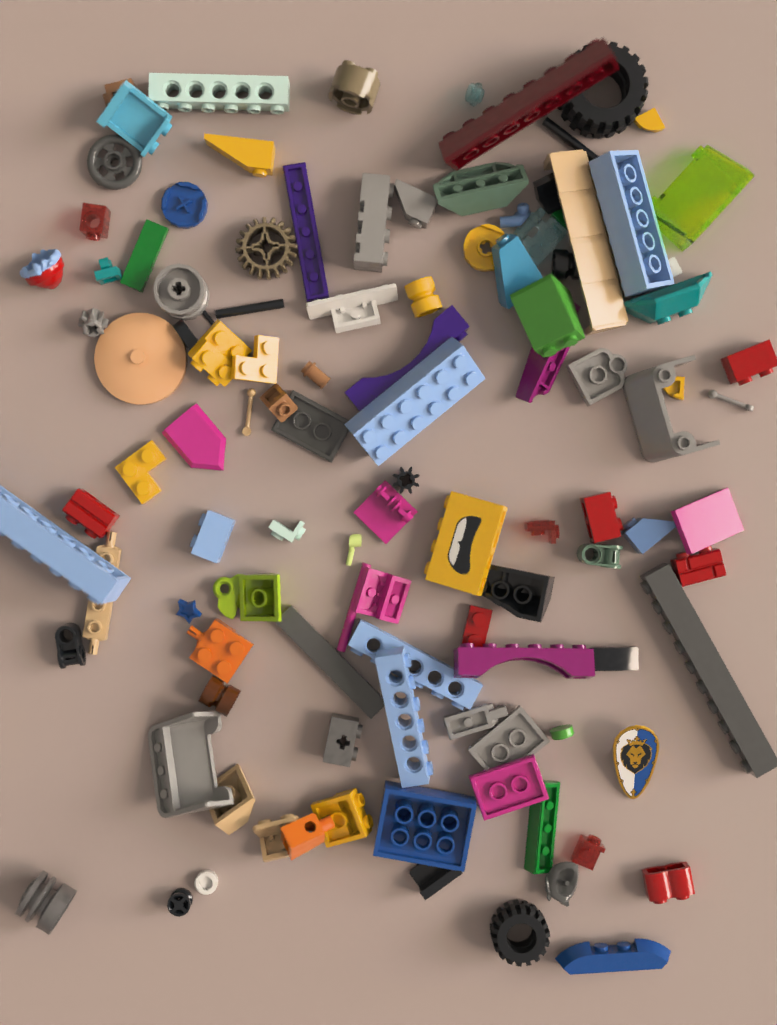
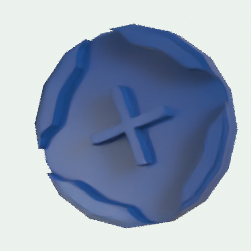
M190 182L175 183V185L165 191L162 197L161 209L165 218L171 225L180 229H190L199 225L207 214L208 202L205 194L197 185Z

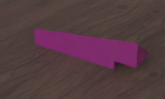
M574 302L578 314L581 306ZM531 347L516 398L531 403L535 396L549 393L570 347H565L557 351L555 355L545 358Z

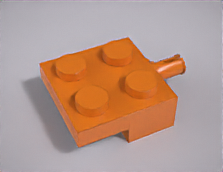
M218 618L203 633L193 627V625L187 631V634L198 640L196 648L189 658L226 683L230 681L254 644L236 633V630Z

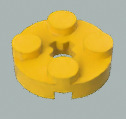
M483 224L472 229L467 234L463 244L465 261L476 270L483 272L494 271L492 252L483 253L480 245H485L488 242L491 248L496 244V240L505 233L499 227L491 224Z

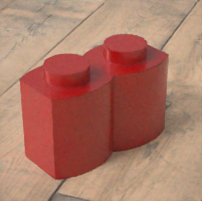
M676 862L642 869L646 896L650 902L663 904L670 898L685 900L690 895L695 894L691 869L687 862Z

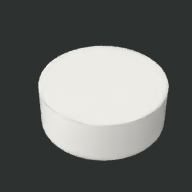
M208 869L199 872L194 882L196 890L204 895L213 893L218 885L216 873Z

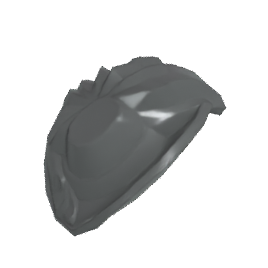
M560 862L551 868L545 877V891L547 892L548 901L552 897L562 905L569 906V900L577 888L578 865L574 862Z

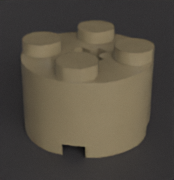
M344 60L342 65L336 69L328 93L329 100L332 102L334 99L338 102L336 107L351 114L361 115L362 111H367V114L371 113L380 87V81L377 78L378 72L375 69H365L357 66L352 61Z

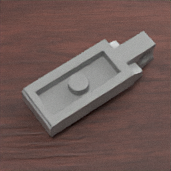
M490 703L444 716L443 719L449 739L453 740L494 727L493 725L498 724L497 719L508 716L505 704L493 707V704Z

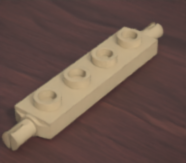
M107 531L106 544L97 546L96 553L119 569L122 549L115 546L117 532ZM88 599L82 636L90 640L88 654L97 655L99 641H104L108 638L113 602L96 604Z

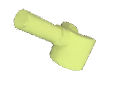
M352 534L349 537V552L346 560V565L348 566L352 564L354 547H362L361 534Z

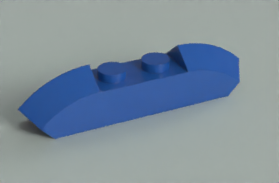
M634 939L633 944L621 941L617 945L596 943L594 946H590V942H582L565 949L555 959L570 975L662 969L668 963L671 951L662 944L648 939Z

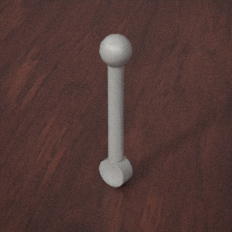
M710 390L708 393L712 399L718 398L753 412L754 406L720 395L715 390Z

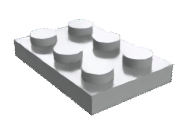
M519 705L468 748V751L482 768L487 770L531 754H536L550 740Z

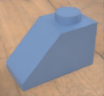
M632 518L623 525L625 529L621 531V534L638 554H644L672 531L676 525L674 521Z

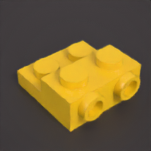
M217 319L187 355L193 359L190 363L201 372L205 369L209 373L207 378L216 386L221 383L226 387L232 380V356L247 357L252 350Z
M357 788L336 793L333 797L313 802L310 805L312 812L316 814L318 820L330 815L334 822L335 828L325 832L324 843L326 848L365 838L372 831V816L366 814L363 807L365 806L364 795L358 793Z

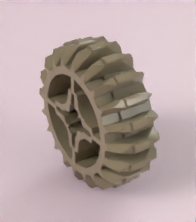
M262 217L261 224H259L257 219H254L255 226L251 227L248 223L245 225L248 232L240 230L239 233L244 239H236V243L241 246L235 248L236 253L241 254L237 257L238 262H244L242 265L243 270L250 268V276H253L258 271L257 278L260 280L263 278V274H266L267 280H271V273H274L276 278H280L279 270L286 274L288 270L285 265L289 267L294 265L289 258H297V254L292 252L298 249L297 244L292 243L296 240L295 235H289L291 233L290 227L283 229L285 225L283 221H280L276 226L275 218H272L270 223H267L266 217ZM269 232L279 235L285 244H279V242L270 240ZM261 233L260 241L249 246L251 240ZM266 240L270 248H272V250L269 249L270 252L267 253L268 258L266 257V254L264 253L263 249H261L264 248V245H266ZM281 251H285L282 258L277 263L271 265L272 258L276 254H281ZM254 253V255L263 257L264 266L253 262L249 254Z

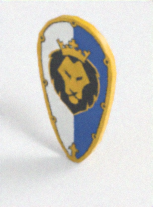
M635 725L623 729L615 737L613 743V760L617 778L622 790L630 799H636L645 790L652 777L658 758V737L646 726Z

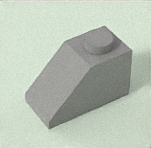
M396 179L394 190L405 219L409 221L408 224L415 228L421 229L423 227L426 229L438 204L436 197Z

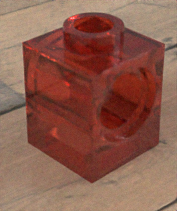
M83 203L79 231L89 240L100 241V238L107 239L111 211L104 205ZM93 219H100V223L97 227H90V223Z

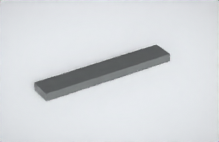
M292 605L281 615V621L275 622L370 719L385 706L383 697Z

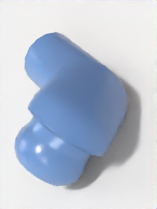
M520 203L517 205V212L514 215L501 216L500 228L521 226L530 217L529 205L527 203Z

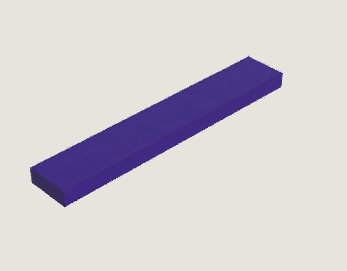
M306 163L283 166L296 244L298 246L297 250L306 300L308 303L317 299L329 298Z

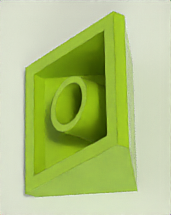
M275 573L239 575L240 621L280 622V575Z

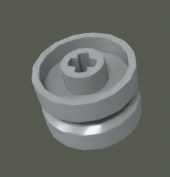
M169 265L160 271L155 279L153 288L155 300L174 319H183V321L195 319L208 306L210 297L208 286L197 270L189 265Z

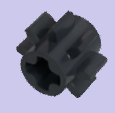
M400 467L401 474L392 475L394 478H397V482L392 486L399 485L401 487L400 494L404 489H408V492L411 494L412 486L419 487V484L415 482V478H418L420 475H413L411 473L412 467L409 468L408 472H404V469ZM408 474L412 484H407L404 487L399 479L400 476L404 477Z

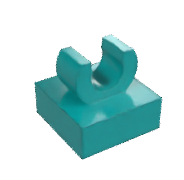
M108 257L99 259L101 270L94 271L97 282L103 285L122 279V271L117 266L113 267Z

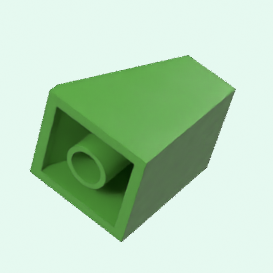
M552 274L510 294L511 301L534 351L543 358L551 357L557 351L565 347L574 346L578 341L585 338L570 290Z

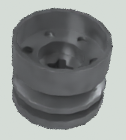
M42 871L25 890L15 915L21 917L29 909L30 911L25 921L29 922L36 914L39 915L40 918L36 927L50 935L77 891L65 883L57 891L53 890L56 878L52 877L48 884L45 885L44 882L48 877V873Z

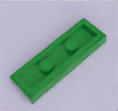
M146 219L120 281L121 284L143 293L169 231L167 227Z

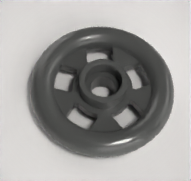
M107 135L97 140L90 148L87 157V167L92 179L98 185L110 190H120L133 184L139 177L142 169V156L137 148L120 135ZM115 144L124 146L123 153L114 150ZM102 149H105L108 153L102 160L97 156ZM126 158H133L132 167H126ZM114 160H119L117 166H112ZM102 166L109 172L104 177L98 171ZM124 172L125 178L115 179V174Z

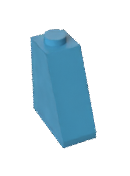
M504 234L496 240V244L491 249L499 303L501 306L510 309L514 306L510 294L543 278L519 237L513 234Z

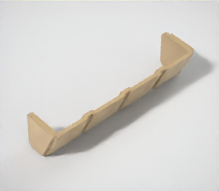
M581 149L549 153L543 162L544 171L553 170L557 193L591 323L584 330L586 336L624 327L629 321L600 204L597 199L595 184L590 173L587 152Z

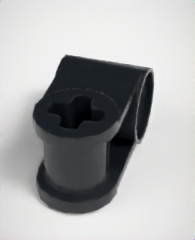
M67 623L61 626L55 633L57 658L60 668L65 669L69 665L76 664L85 666L86 653L83 647L80 627L75 623ZM65 629H68L72 632V640H68L65 638Z

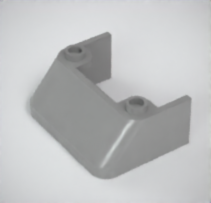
M695 355L664 363L631 374L625 378L623 391L641 454L648 462H659L720 445L719 440L696 445L691 433L686 431L673 433L661 391L662 388L669 387L674 383L676 379L674 367L695 360Z

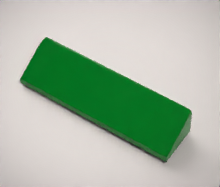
M543 780L549 799L529 807L524 869L532 874L549 873L553 866L560 782Z

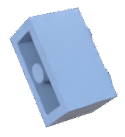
M208 510L207 514L203 513L198 523V526H201L199 534H194L190 543V547L193 548L191 554L214 563H220L236 520L212 510Z

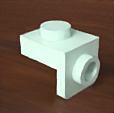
M273 520L268 527L273 530L271 535L281 541L285 538L291 543L295 539L299 541L306 531L303 528L305 524L303 521L298 523L294 531L277 520Z

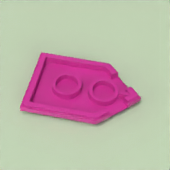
M196 403L164 429L162 434L191 468L224 471L226 437Z

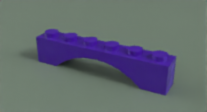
M451 305L434 319L427 343L409 364L385 376L361 378L344 392L345 395L360 412L449 338L453 337L458 342L463 340L468 335L466 331L470 326L454 306Z

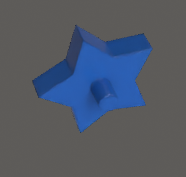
M180 599L178 601L180 610L176 615L184 617L189 624L193 618L202 615L196 608L195 600L186 602Z

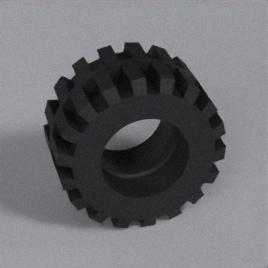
M513 900L511 905L506 902L503 909L499 906L496 910L497 915L493 914L491 918L492 923H490V935L496 953L498 952L502 960L506 958L507 963L510 965L515 962L516 966L522 967V963H526V966H529L532 960L538 962L540 960L539 955L544 956L546 953L545 947H549L550 944L548 939L550 931L540 909L537 910L534 904L529 905L525 900H522V904L518 900ZM523 923L532 927L530 936L524 941L515 942L507 938L508 931L516 924Z

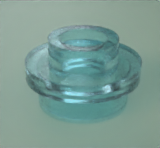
M471 83L468 86L465 101L469 102L471 106L481 103L485 91L482 89V83Z

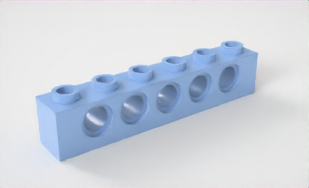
M360 619L348 642V646L351 647L350 651L359 656L366 654L371 657L370 661L376 664L375 655L377 650L404 646L405 652L410 654L411 661L417 660L421 664L417 671L409 670L410 675L415 677L416 686L422 689L424 686L432 689L431 694L440 699H443L444 696L451 699V704L461 710L464 707L471 709L483 687V684L474 678H454V667L363 619ZM370 639H377L380 642V647L376 650L369 649L367 642ZM398 670L391 671V673L398 677L402 675ZM432 671H438L441 674L440 679L436 682L428 680V675ZM458 682L461 687L459 691L453 693L448 690L449 684Z
M404 646L377 650L375 663L401 786L406 788L429 784L430 775H433L432 761L427 760L426 754H429V745L427 740H423L422 732H425L423 718L419 719L418 716L420 701L419 697L414 696L413 689H416L414 675H410L409 667L412 666L410 654L405 652ZM398 670L402 675L395 677L391 674V671ZM403 692L407 697L398 698L395 693ZM407 714L411 718L408 720H404L400 717V715ZM410 735L413 736L415 740L408 741L404 737ZM416 757L419 759V761L412 762L409 760V758Z

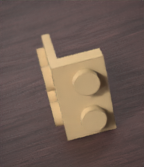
M286 814L280 817L281 820L272 821L271 819L259 821L258 825L253 826V832L260 838L264 862L289 857L281 841L280 828L300 819L298 816Z

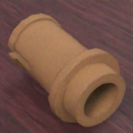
M309 361L301 372L304 374V377L307 376L322 390L331 378L316 367L315 362Z

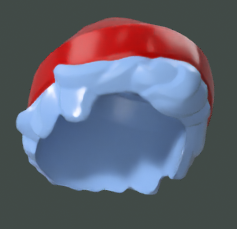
M42 249L40 254L33 253L32 261L20 270V276L25 278L30 286L55 289L63 277L64 262L61 253L57 249H48V251Z

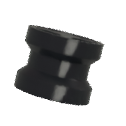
M185 888L173 891L167 903L168 911L177 917L187 914L193 902L191 892Z

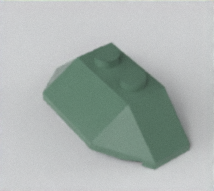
M493 162L450 172L438 183L433 184V190L439 205L460 216H466L508 206L529 184V179L523 165L517 164L515 166L509 163Z

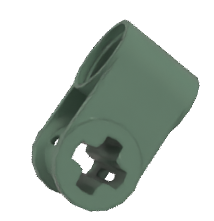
M583 544L577 550V558L585 564L621 569L619 559L620 550H623V546ZM588 548H591L594 552V556L590 560L585 558V551Z

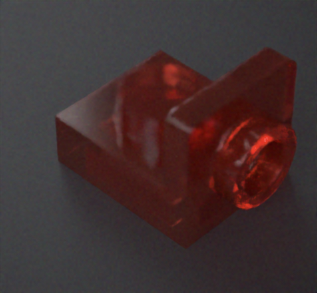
M554 520L524 522L525 531L531 532V536L545 535V531L548 530V543L556 544V538H559L560 532L559 525H555Z
M581 834L570 858L571 861L593 871L600 853H604L606 850L601 843L602 840L591 834L588 837Z

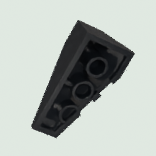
M491 564L482 596L518 618L542 622L551 600L555 577Z

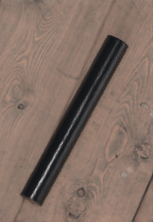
M546 117L543 121V126L574 150L583 149V151H586L589 161L599 157L549 117Z
M283 299L218 309L215 310L216 318L220 319L285 307Z

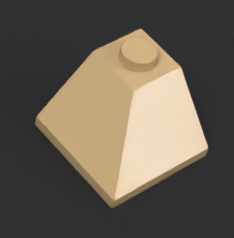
M239 764L217 778L218 787L227 786L232 790L234 804L209 809L214 824L228 835L248 822L255 802V797Z

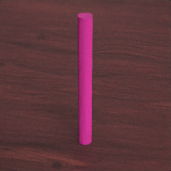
M362 563L336 649L341 652L346 651L357 612L352 611V607L365 567L371 568V565L367 563Z

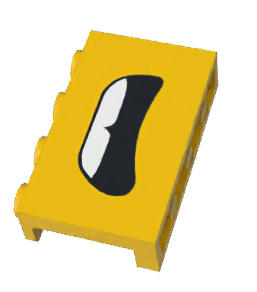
M451 491L450 496L447 495L444 501V508L446 509L444 517L439 519L437 525L438 537L433 540L431 545V552L433 554L431 561H428L425 566V580L482 596L507 507Z

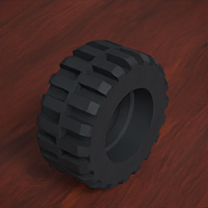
M611 41L609 47L615 55L619 70L609 76L620 87L622 94L620 103L611 108L597 107L591 104L582 92L558 107V110H563L561 114L562 119L571 122L569 127L573 131L576 128L581 130L580 135L586 137L589 133L593 134V139H600L603 134L605 138L613 137L615 132L620 134L627 126L633 123L647 99L648 91L646 88L649 82L648 77H643L646 72L644 64L639 65L638 61L640 58L636 54L632 56L628 53L630 49L626 46H623V48L617 47V42ZM577 50L575 53L579 54L582 51Z

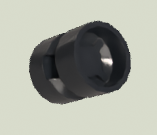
M567 249L553 250L551 273L557 280H566L568 276L572 280H580L573 251L569 253Z

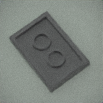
M292 390L289 397L297 405L298 410L282 423L277 419L271 430L332 463L349 432L344 425L349 420Z

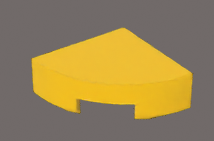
M655 107L637 116L633 121L638 128L654 133L665 129Z
M676 376L674 383L669 387L663 388V390L674 399L684 400L685 377Z

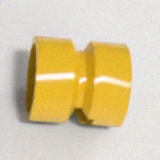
M431 276L415 280L404 286L408 299L413 300L411 309L415 318L423 317L442 309L439 295L433 294L436 289Z

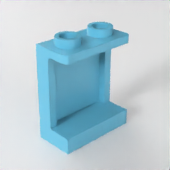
M125 80L96 122L104 128L107 125L141 152V156L145 157L147 153L152 155L158 147L159 143L156 140L160 134L165 137L173 126L169 123L173 116Z

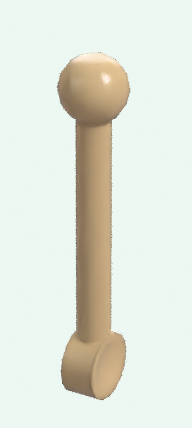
M252 388L247 391L249 398L246 423L242 429V433L245 436L251 434L253 397L256 395V391Z

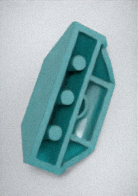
M710 271L624 302L626 313L649 324L657 322L658 325L671 321L670 317L676 314L679 315V318L693 313L692 309L699 305L712 278V273Z

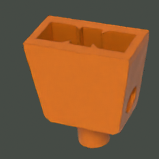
M312 813L281 827V841L290 859L293 860L325 841V832L335 828V825L330 815L318 820L316 814Z

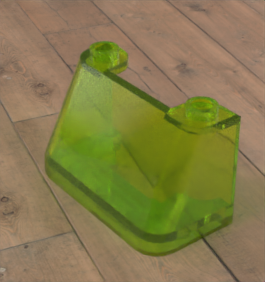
M708 144L705 147L700 145L691 155L694 158L693 161L659 198L655 195L651 198L660 232L682 252L699 238L755 176L748 168Z

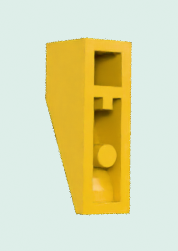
M204 133V140L209 147L249 173H253V176L265 178L267 175H273L274 141Z

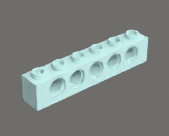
M149 73L148 97L165 111L178 109L181 112H191L192 109H200L206 113H213L215 110L237 113L238 110L251 114H259L261 111L283 114L284 112H289L290 82L288 76ZM172 90L179 91L177 96L169 97V93ZM194 91H202L200 97H191ZM218 91L225 92L222 98L214 97ZM240 92L249 93L244 99L237 97ZM264 92L272 94L269 99L264 100L260 98Z

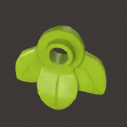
M237 574L232 578L221 577L213 585V592L219 598L218 608L227 618L234 619L237 607L240 608L239 575L244 574ZM227 584L229 591L222 593L220 590L221 585Z

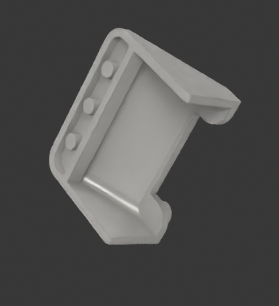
M191 712L153 725L150 728L148 742L157 810L161 817L169 818L234 804L232 790L227 786L218 787L210 735L219 732L222 728L221 714L219 712Z

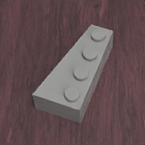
M362 174L358 233L356 234V253L354 254L355 270L382 272V266H387L388 252H384V243H389L390 229H386V220H391L392 206H388V198H393L394 183H390V175Z

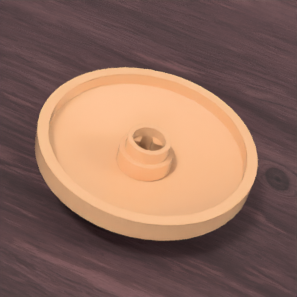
M131 313L114 320L104 329V334L100 335L94 354L95 369L99 380L106 390L116 398L135 405L154 404L174 393L185 376L188 362L185 343L174 327L163 318L149 313Z

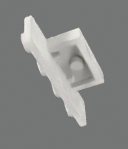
M395 283L386 284L376 288L363 289L353 293L340 294L335 297L308 302L306 307L309 319L313 320L332 315L336 333L381 324L377 305L398 301L397 286Z

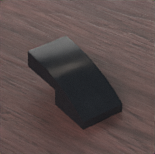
M607 646L590 648L594 649L595 671L639 670V647Z

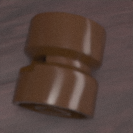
M213 675L198 702L208 707L215 706V711L227 717L241 690L232 685L225 686L223 680Z

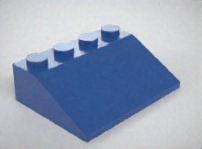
M385 780L373 856L464 872L477 808L475 796L420 786L402 788L401 783Z

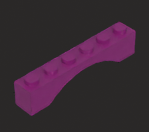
M462 643L460 647L453 650L454 678H478L495 665L517 660L533 661L546 665L566 679H590L595 677L594 649H586V645H572V648H564L562 644L550 645V648H542L541 644H529L528 648H519V644H506L505 648L497 647V644L493 643L483 644V647H474L473 643Z

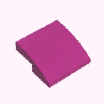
M365 567L352 611L398 624L411 580Z

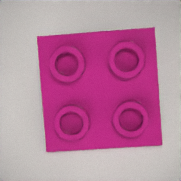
M385 480L353 513L387 544L418 511Z

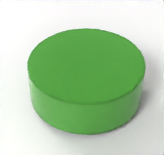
M571 724L551 729L550 733L553 740H563L573 736L574 730Z

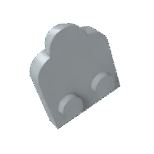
M600 348L567 365L566 368L588 407L623 387L625 382L623 374L627 370V361L619 354H612L610 350Z

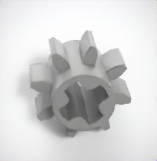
M92 308L87 312L83 310L78 326L83 327V334L96 337L99 334H104V329L108 327L109 319L103 318L104 312Z

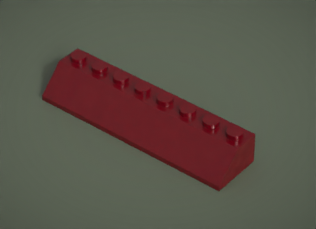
M602 38L601 40L595 39L587 44L586 49L579 54L573 53L564 60L565 63L558 67L553 66L544 72L543 77L527 82L521 91L516 94L514 92L508 94L499 105L486 108L482 112L483 115L477 119H469L462 125L463 128L444 135L443 140L438 144L445 163L455 171L461 169L619 70L615 55L606 40Z

